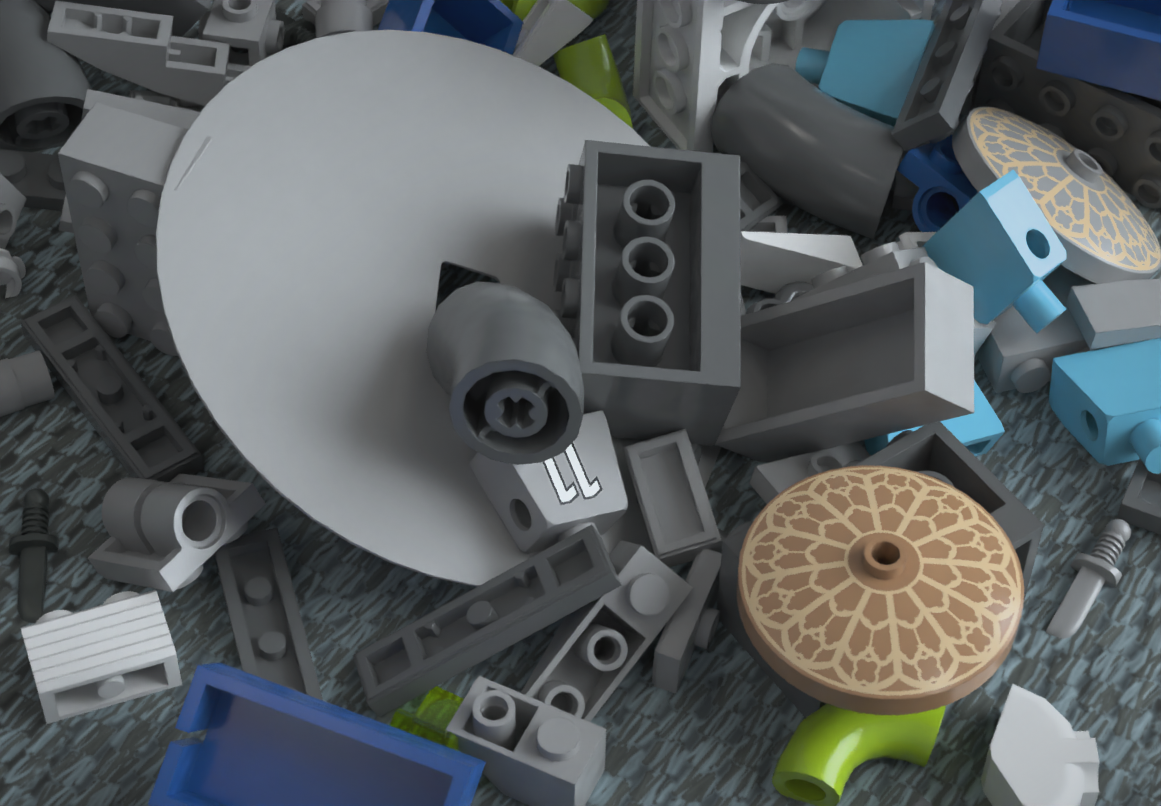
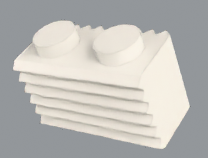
M156 590L142 594L133 591L120 592L109 597L103 605L75 613L67 610L52 611L40 617L35 624L21 627L47 724L182 685L177 654Z

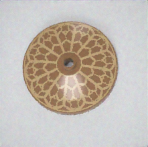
M862 465L828 470L807 477L783 490L761 510L751 524L740 552L736 584L737 603L742 623L753 646L768 665L788 683L805 694L838 708L874 715H904L934 710L951 704L979 688L997 671L1011 650L1019 627L1024 604L1023 574L1018 556L1006 533L996 520L968 495L943 481L919 472L888 466Z

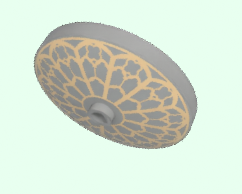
M994 107L974 108L955 129L952 135V147L955 157L978 193L1008 172L1014 170L1066 250V260L1061 264L1062 266L1096 284L1150 279L1161 266V248L1153 230L1125 192L1090 155L1077 149L1042 126L1014 113Z

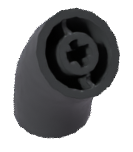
M0 0V149L35 152L64 146L81 123L87 89L92 90L78 57L47 42V31L51 17L33 0Z
M768 64L751 70L735 81L722 96L712 117L711 137L719 152L722 154L739 155L740 162H746L751 170L777 196L830 224L872 240L874 239L903 152V148L891 135L894 126L883 123L840 103L820 91L789 65Z
M475 282L458 288L438 306L428 327L426 354L433 377L450 396L449 411L455 431L473 450L491 460L509 464L542 463L563 453L578 437L584 409L582 372L578 353L571 335L548 305L514 286L500 283Z

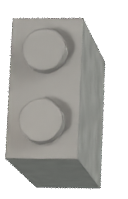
M1062 265L1050 273L1043 282L1066 310L1037 334L1013 306L993 320L996 322V325L977 351L976 356L995 393L1017 389L1021 393L1034 392L1042 388L1048 381H1051L1053 358L1097 350L1089 349L1066 305L1072 286L1094 284L1092 281L1079 276Z

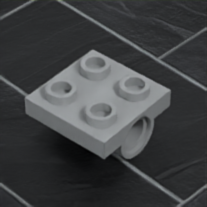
M180 473L170 482L136 477L124 478L112 485L106 493L102 504L103 524L111 537L88 557V560L97 573L108 580L174 592L192 583L203 570L202 564L221 546L238 539L247 530L248 520L266 503L253 483Z

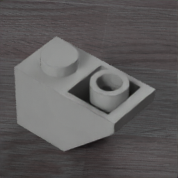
M479 675L446 728V738L460 752L486 761L482 774L500 792L529 806H585L605 770L606 728Z

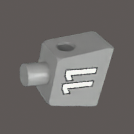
M603 410L583 414L578 437L563 453L542 463L514 465L491 460L479 452L469 462L472 472L520 550L528 554L546 550L591 524L601 536L627 511L628 499Z

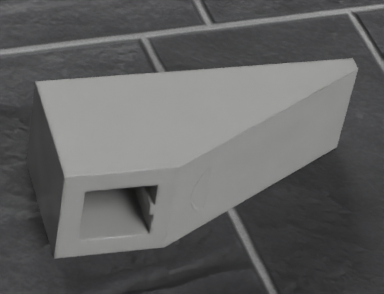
M620 540L609 554L622 586L566 615L521 691L524 695L589 722L693 589L692 586L642 545Z

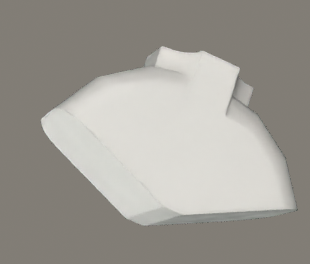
M1012 684L989 746L981 777L983 792L992 806H1095L1099 795L1098 768L1100 763L1096 739L1090 738L1089 731H1073L1070 722L1046 699Z

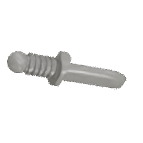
M1122 519L1111 520L1106 525L1105 532L1099 537L1090 555L1077 553L1071 567L1078 571V574L1052 618L1046 633L1061 639L1071 637L1083 623L1103 585L1117 586L1122 574L1114 565L1125 547V542L1131 536V529L1126 521Z

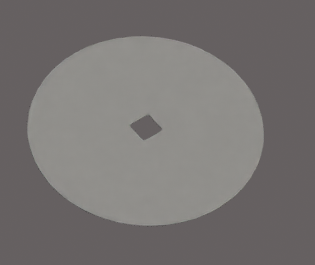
M353 31L319 37L297 44L255 63L230 81L211 99L187 130L169 166L159 202L155 240L156 273L162 308L175 350L194 390L216 425L243 459L275 491L313 521L350 544L392 564L437 579L474 587L482 585L542 551L528 554L520 550L472 472L469 462L477 454V451L470 448L455 431L449 411L450 396L433 377L426 349L428 327L436 312L441 264L449 263L495 278L500 284L514 286L548 305L553 313L555 310H560L562 292H554L553 276L557 253H562L563 236L555 235V220L559 198H564L568 164L579 165L585 140L642 146L650 145L603 104L571 83L526 60L499 49L465 39L417 31ZM206 137H213L212 142L177 191L174 190ZM741 295V316L746 314V309ZM611 437L628 499L627 511L605 534L601 535L608 554L613 551L620 540L642 545L655 555L642 511L636 501V491L622 448L646 440ZM702 445V455L698 468L704 487L707 485L721 447L718 445Z

